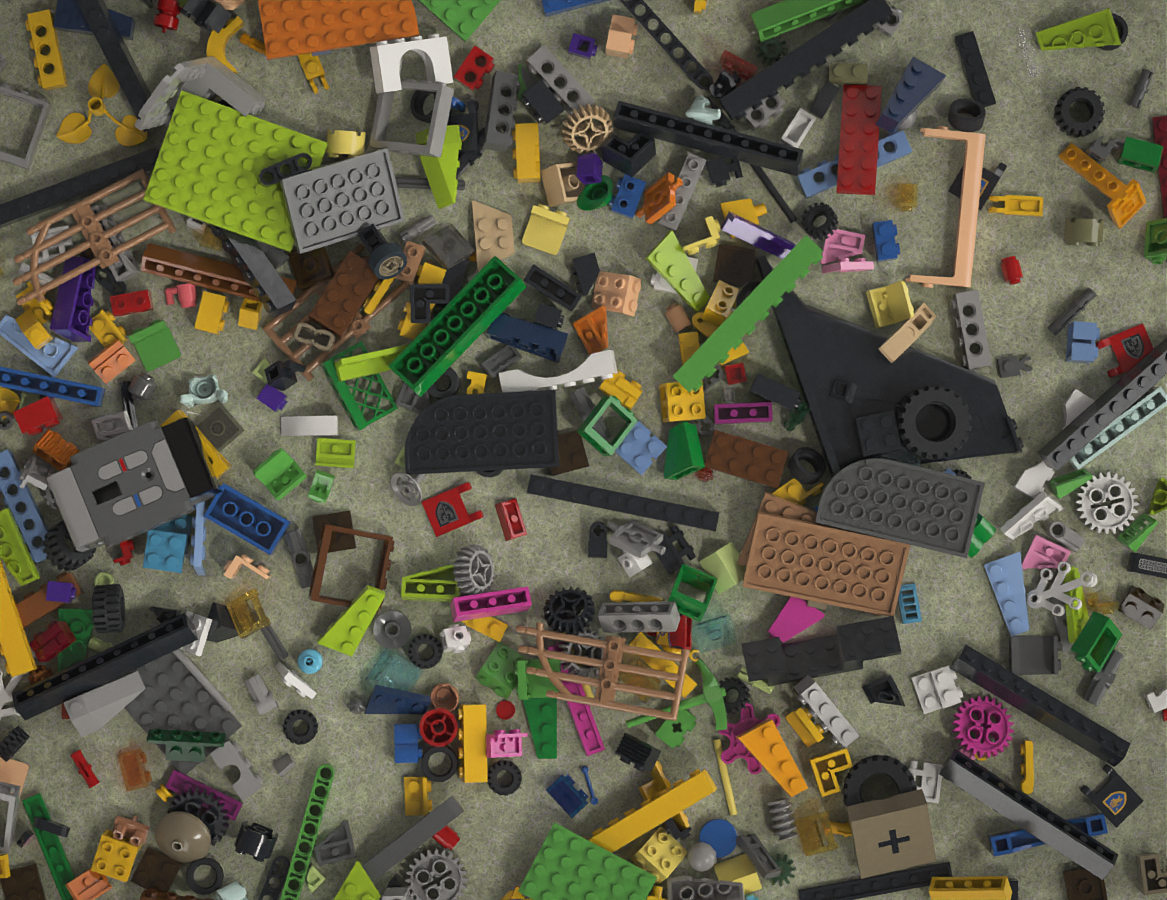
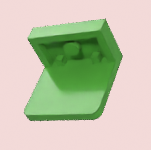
M160 319L149 323L150 327L143 329L140 327L133 330V335L128 336L131 343L135 345L147 371L155 370L181 357V352L167 322L164 320L160 321Z
M282 448L274 451L268 459L260 463L253 471L254 476L267 487L278 502L308 477L295 460Z
M499 642L475 679L481 685L492 689L498 696L507 699L518 683L515 665L518 660L526 658L502 642Z
M522 659L517 661L515 665V674L518 676L516 694L519 700L547 698V690L559 692L547 677L526 673L527 667L543 669L539 659ZM547 659L552 671L561 672L560 660Z

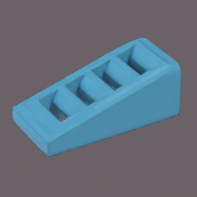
M915 583L901 585L898 603L902 624L922 622ZM912 590V593L902 595L901 591ZM913 597L914 601L903 602L905 598ZM904 606H915V609H904ZM916 613V616L906 618V614Z

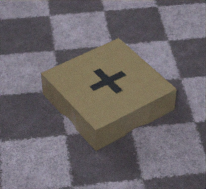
M922 789L898 794L883 800H873L846 807L850 829L854 838L853 847L861 879L937 861L928 805Z

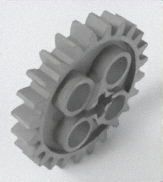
M438 848L435 849L434 854L428 849L427 856L421 852V859L415 857L416 865L410 863L409 866L413 870L406 872L411 878L405 880V882L411 883L408 887L409 890H413L411 894L417 897L415 900H459L458 895L464 896L461 889H467V886L463 884V882L468 881V878L463 877L467 870H461L464 863H457L459 857L453 859V852L447 856L446 849L440 854ZM443 862L446 868L442 872L437 871L435 864ZM422 871L427 872L429 879L421 881L418 874ZM447 871H452L451 874L440 880L439 885L438 883H433L426 889H422V886L433 881L434 875L440 877ZM446 879H453L455 886L453 888L446 887ZM431 888L437 889L439 892L438 897L431 898L428 890Z

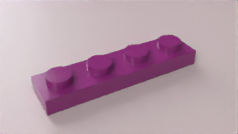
M175 769L165 786L178 794H181L182 791L187 794L190 788L193 793L196 788H199L200 793L206 789L207 795L214 792L213 798L220 797L218 803H225L222 809H228V813L225 816L230 817L233 821L236 820L243 805V802ZM205 802L202 804L207 808L210 806L209 804H205Z

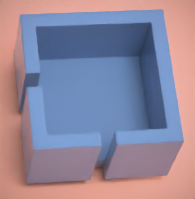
M1073 321L1068 324L1066 362L1089 364L1098 357V347H1095V340L1099 339L1100 328H1097V323Z
M638 421L615 450V453L642 475L653 463L650 459L654 458L656 460L667 446L655 435L650 437L651 431Z

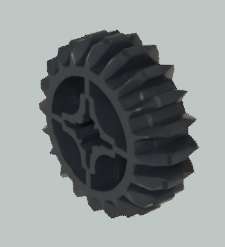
M571 586L569 590H566L563 587L562 591L555 590V595L550 594L549 600H546L543 608L544 619L554 632L557 630L560 633L566 632V634L573 632L576 635L577 630L583 632L584 627L589 628L590 622H593V616L596 613L595 604L592 597L587 595L585 590L580 591L579 587L573 590Z

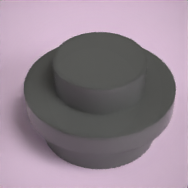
M350 699V703H347V708L352 713L361 714V711L366 710L364 701Z

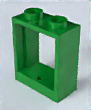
M611 395L604 396L576 431L603 456H612L638 422L634 417V413L624 408L620 404L621 401ZM608 406L626 421V424L610 444L592 428Z
M682 564L667 601H675L680 614L701 622L718 579ZM680 581L705 591L706 594L703 602L677 592Z
M1093 611L1070 650L1075 655L1074 658L1082 663V668L1089 672L1094 670L1099 673L1123 634L1109 617Z

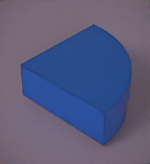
M452 97L451 107L465 112L467 105L459 99Z

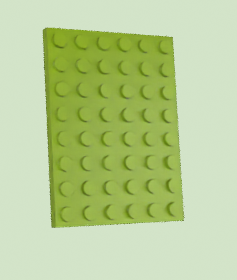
M181 90L143 201L291 252L295 240L281 183L271 187H263L258 182V175L263 169L300 153H307L311 156L312 165L309 170L320 167L328 143L249 114L245 117L238 110ZM305 158L298 159V165L300 167L304 168L308 166V162ZM283 165L280 167V172L283 175L290 174V168ZM269 173L262 175L263 181L267 183L273 179Z

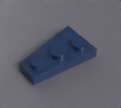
M375 685L365 706L364 714H425L430 704L431 696Z

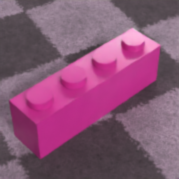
M528 587L455 597L450 603L453 622L528 611L532 606Z

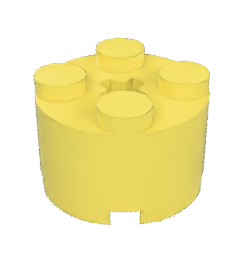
M327 130L328 145L326 153H329V157L342 158V154L348 155V158L363 154L366 133L361 132V136H358L359 132L334 130V134H332V130Z

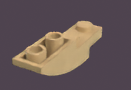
M925 303L921 304L913 312L914 317L907 319L879 348L891 363L937 317Z

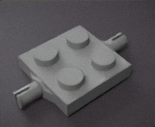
M634 520L622 526L613 522L608 524L607 528L615 532L610 536L609 543L638 558H642L650 551L663 555L666 550L665 547L658 545L663 541V534Z

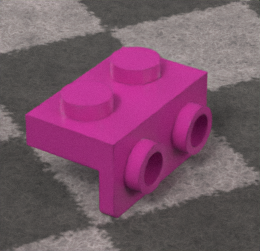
M521 729L509 730V734H505V730H493L494 734H486L487 758L522 756V737H528V733H521Z

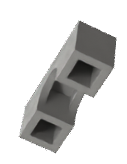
M229 740L224 744V747L217 748L210 755L220 770L227 765H235L239 768L241 773L240 779L232 787L241 800L244 801L263 787L261 783L264 781L258 773L254 774L251 769L253 765L247 757H242L240 754L242 749L238 743Z

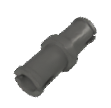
M1142 69L1139 80L1133 87L1135 90L1128 104L1129 106L1132 105V107L1140 109L1145 93L1149 91L1147 88L1154 74L1153 72Z

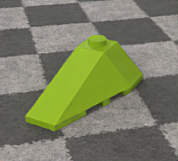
M458 125L447 126L441 158L419 155L438 209L456 203L458 184L456 172L460 166L458 153L462 147ZM430 127L415 133L418 145L427 144Z

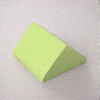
M732 542L699 561L706 574L718 579L715 585L718 594L735 586L744 579L746 566L737 563L739 553Z

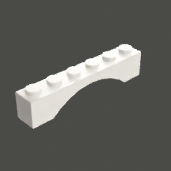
M607 350L591 354L578 368L558 377H537L516 369L499 373L503 393L539 391L538 389L546 388V390H556L558 385L564 384L565 387L575 386L577 381L583 380V384L594 382V378L601 377L602 380L613 378V374L618 372L614 351Z
M1073 389L1063 404V429L1095 400L1077 389ZM1042 461L1032 468L1023 470L1013 488L1034 499L1035 496L1044 491L1043 484L1046 480L1050 481L1055 472Z

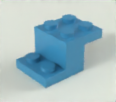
M183 515L148 531L143 568L182 573L184 556L188 554L193 516Z

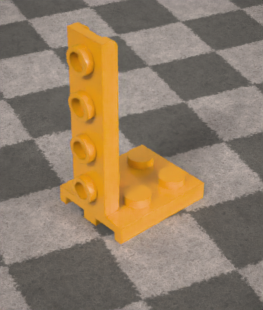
M1072 142L1058 156L1066 165L1112 200L1106 207L1117 228L1121 229L1147 203L1136 180L1132 179L1125 185Z

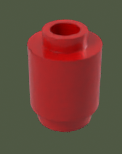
M1016 256L1001 259L1002 264L1000 267L1005 283L1010 285L1020 283V279L1024 277Z
M448 825L432 836L445 849L449 848L450 850L460 840V837L457 836L458 833Z

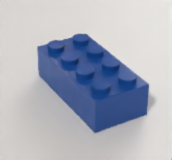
M226 483L221 485L204 514V517L269 555H273L291 524V521Z

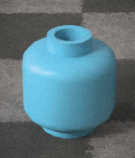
M315 649L304 650L298 657V667L306 674L316 673L323 666V657Z

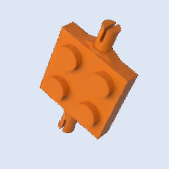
M669 172L644 191V203L635 212L636 216L641 218L645 214V222L653 224L665 213L676 206L675 191L683 185V181L680 178L674 180V175Z

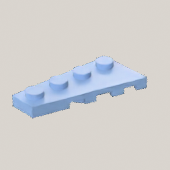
M5 315L0 321V335L54 378L78 350V347L56 337L38 350L27 339L14 318Z
M207 500L193 506L196 509V516L192 518V527L195 528V535L191 537L194 554L190 556V564L193 565L197 575H205L202 560L206 559L203 542L206 541V527L204 526L206 517H204V514L207 511Z
M1021 551L984 564L1011 637L1029 631Z

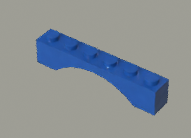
M1101 812L1065 819L1091 837L1108 833L1105 816ZM1023 828L988 835L991 855L994 857L1045 844Z

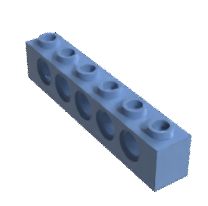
M896 129L893 133L889 132L887 133L888 137L884 139L879 137L877 168L912 152L903 130L898 132ZM884 144H892L893 151L886 152ZM839 154L834 156L835 160L831 162L824 160L818 163L815 169L811 170L808 167L799 172L800 175L797 176V180L806 199L837 186L838 175L832 174L831 167L838 166ZM814 174H821L824 178L823 182H815L813 179Z
M7 449L0 453V492H3L5 497L3 502L6 508L11 509L15 522L22 532L21 535L25 544L27 543L30 549L29 553L32 560L36 563H41L47 560V554L43 552L45 546L36 547L34 539L39 536L44 541V536L48 533L49 529L27 483L23 489L19 487L22 481L19 477L22 472L12 451ZM5 467L10 470L7 478L1 475V471ZM15 484L18 487V492L16 495H11L9 489ZM20 502L26 504V510L22 513L18 511V504ZM29 519H32L35 524L31 530H28L26 527V522Z

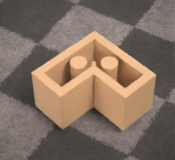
M612 15L605 55L628 59L629 54H633L635 40L632 39V35L636 36L638 24H635V18Z

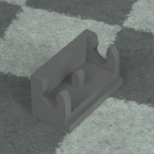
M1100 136L1084 153L1100 164L1106 159L1116 141L1111 139L1103 146L1100 142L1104 136Z

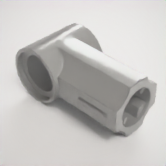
M1052 521L1046 526V533L1049 537L1054 538L1074 552H1077L1084 543L1085 538L1065 526L1063 522ZM1054 525H1058L1060 528L1058 535H1054L1052 532Z
M260 674L245 681L260 715L278 707L277 701H274L272 692L267 689Z

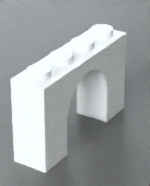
M439 34L428 35V39L422 40V36L411 37L410 42H405V38L393 40L394 44L381 41L376 42V46L369 47L376 93L402 90L399 61L408 50L416 52L423 59L427 81L432 82V84H435L436 81L453 83L447 37H439Z

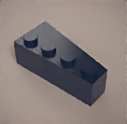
M76 0L57 1L54 28L57 31L94 35ZM108 9L122 38L133 40L135 20Z
M912 57L875 125L893 133L938 89L946 75Z
M502 312L491 323L487 338L559 363L567 342L568 333L530 323L524 319H516Z

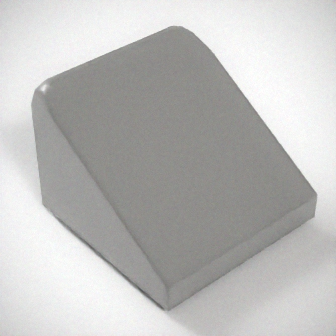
M286 753L273 766L278 775L283 776L296 762Z

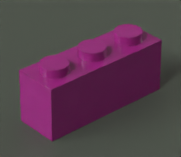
M772 402L713 405L714 425L773 421Z

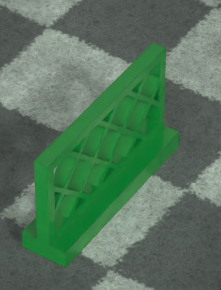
M362 341L320 363L356 431L366 428L371 423L398 409L379 373L371 375L370 378L360 377L369 380L367 391L357 388L359 378H356L354 387L348 386L345 381L339 382L334 361L340 357H352L353 350L360 347L363 354L368 353ZM372 381L380 384L381 390L379 395L369 392ZM356 391L366 393L363 404L355 401L354 395ZM369 394L378 397L376 408L366 405ZM381 398L388 400L392 407L386 411L378 409ZM365 407L375 410L373 418L368 421L363 416Z

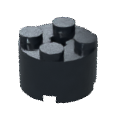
M248 821L242 822L234 843L235 851L242 855L247 853L252 855L253 859L264 862V859L271 857L279 835L277 833L273 835L272 829L253 822L251 826L247 825Z

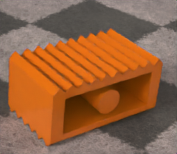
M48 429L35 443L32 452L57 470L62 471L72 465L70 457L79 453V449L73 443L64 440L59 433Z

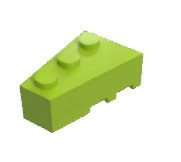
M453 564L402 577V600L451 602L453 598L460 597V588L456 587L457 581L454 580Z

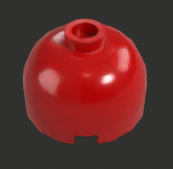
M436 708L424 714L421 718L419 729L421 737L427 744L434 747H444L454 740L458 726L451 712L446 709Z

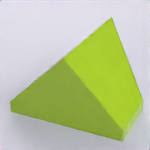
M1158 478L1147 512L1148 515H1155L1167 509L1166 478Z

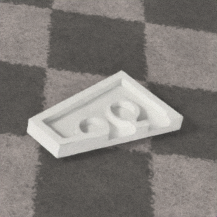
M1043 491L1035 496L1034 500L1027 506L1021 508L1019 513L1012 519L1006 521L1005 525L1000 529L1013 540L1032 529L1033 523L1038 520L1045 521L1049 518L1048 514L1055 510L1060 512L1064 508L1058 501Z

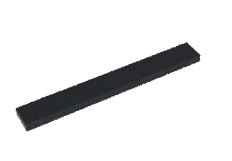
M950 862L863 879L859 878L799 889L798 892L800 900H855L930 886L932 877L953 876Z

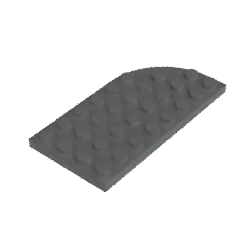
M865 459L845 467L831 479L822 494L815 522L967 558L985 482L887 459Z

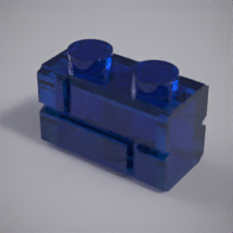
M561 774L546 788V791L573 818L589 803L587 800L589 796L583 789L578 791L574 786L576 782L569 774L567 776Z

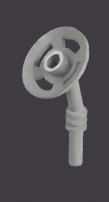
M404 472L395 473L391 478V487L394 494L406 505H418L422 501V491L418 484L426 474H416L412 478ZM401 490H402L405 494L410 495V498L406 497V496L401 492Z

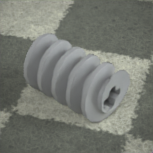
M790 798L778 799L768 803L769 806H774L769 813L775 814L771 821H777L772 828L778 829L773 834L780 838L778 840L798 836V833L792 832L797 826L791 824L795 821V817H790L794 813V810L788 809L792 806V802L787 801Z

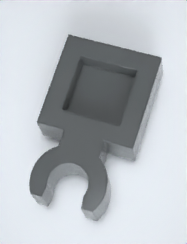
M1017 356L998 359L1000 378L1020 375V369L1023 371L1033 370V367L1027 368L1024 365L1026 360H1031V357H1024L1021 361H1018Z

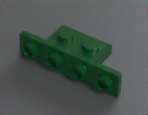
M158 728L149 729L147 735V743L166 744V760L205 762V746L224 747L226 733L162 730Z

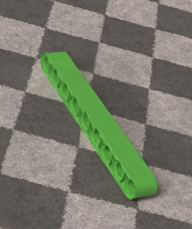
M322 764L316 772L280 900H285L286 898L300 900L335 776V768L331 764ZM324 767L331 770V776L328 778L323 777L321 774V770ZM318 786L325 788L326 794L324 796L317 795L316 788ZM318 805L321 809L320 814L314 815L311 812V806ZM312 823L315 826V832L308 833L305 829L306 824ZM302 842H307L310 845L308 852L300 849ZM302 861L305 865L304 870H297L295 862ZM296 879L299 882V888H291L290 880Z

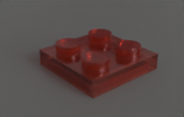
M726 50L722 53L719 61L723 69L729 72L732 70L738 72L739 77L746 81L753 78L759 68Z

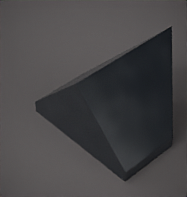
M215 602L212 603L207 617L212 619L207 641L218 643L247 633L229 606Z
M157 606L149 608L151 612L156 614V619L161 624L181 615V610Z
M889 673L862 687L870 704L878 702L905 706L900 691Z

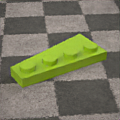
M1110 7L1036 32L1041 51L1121 45Z
M1067 566L1062 567V571H1065ZM1071 566V570L1066 574L1063 584L1080 578L1077 567ZM1082 586L1064 592V594L1072 598H1079L1082 601V607L1078 610L1072 609L1069 604L1065 603L1069 643L1074 644L1089 620ZM1077 600L1073 602L1074 607L1078 605Z

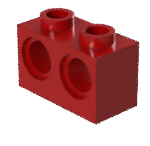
M474 45L454 75V80L472 92L475 89L479 90L484 83L482 78L486 73L490 74L495 66L493 64L494 58ZM478 58L486 60V64L481 67L477 66L475 62ZM472 73L476 78L473 82H467L465 76Z
M148 289L110 296L112 312L115 317L154 310L151 292Z

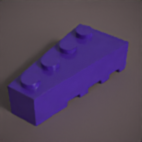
M71 257L65 260L62 275L90 260L85 257ZM95 267L59 285L50 330L73 342H91V335H89V326H92L90 306H93L94 301L91 289H94Z

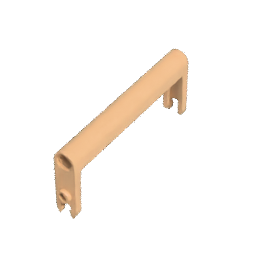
M938 126L937 129L921 128L920 132H923L924 137L964 141L966 144L952 278L909 275L905 282L922 283V287L933 288V284L971 288L986 135L951 131L949 127Z

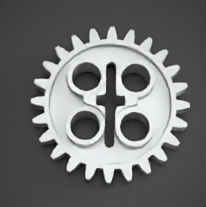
M1106 472L1105 477L1102 473H1098V479L1092 475V482L1087 481L1085 483L1086 487H1079L1083 493L1076 494L1081 498V500L1075 501V503L1081 506L1076 511H1082L1079 518L1086 519L1083 523L1084 525L1091 524L1090 530L1097 527V533H1100L1103 529L1104 534H1108L1110 529L1115 534L1116 528L1123 531V524L1130 526L1127 521L1128 519L1134 520L1131 514L1138 513V511L1133 509V507L1139 505V503L1134 502L1133 499H1136L1138 495H1132L1135 488H1128L1131 483L1130 481L1123 483L1124 476L1117 479V473H1114L1112 477L1110 472ZM1113 486L1118 488L1119 493L1116 497L1110 494V488ZM1093 491L1099 492L1100 498L1098 501L1092 500L1091 494ZM1106 498L1108 501L1119 498L1124 499L1122 502L1110 504L1108 507H1090L1093 504L1105 502ZM1117 505L1123 508V513L1120 516L1114 512V508ZM1099 509L1104 512L1102 520H1098L1095 515Z

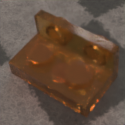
M140 748L118 754L126 791L149 787L152 777L150 771H146L145 763H147V757L145 752H142Z

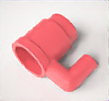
M188 283L166 288L167 305L174 304L173 294H178L181 308L196 307V285Z

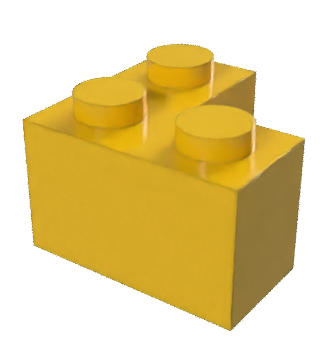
M843 747L809 758L820 796L824 797L840 792L835 772L853 767L847 748Z

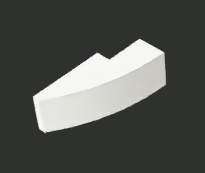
M800 108L779 143L798 148L815 122L816 117Z
M338 416L281 417V436L338 435Z

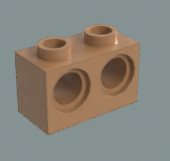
M407 241L403 251L407 256V264L403 271L395 276L396 280L407 284L415 282L416 273L419 265H421L426 247Z

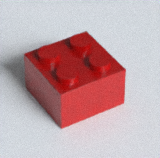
M49 396L13 412L21 432L29 436L42 433V428L44 427L53 428L59 425V421L63 419L55 399Z

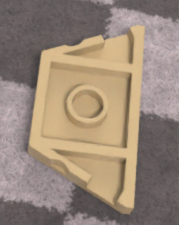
M472 201L478 273L494 256L503 260L514 255L515 251L511 215L477 201Z

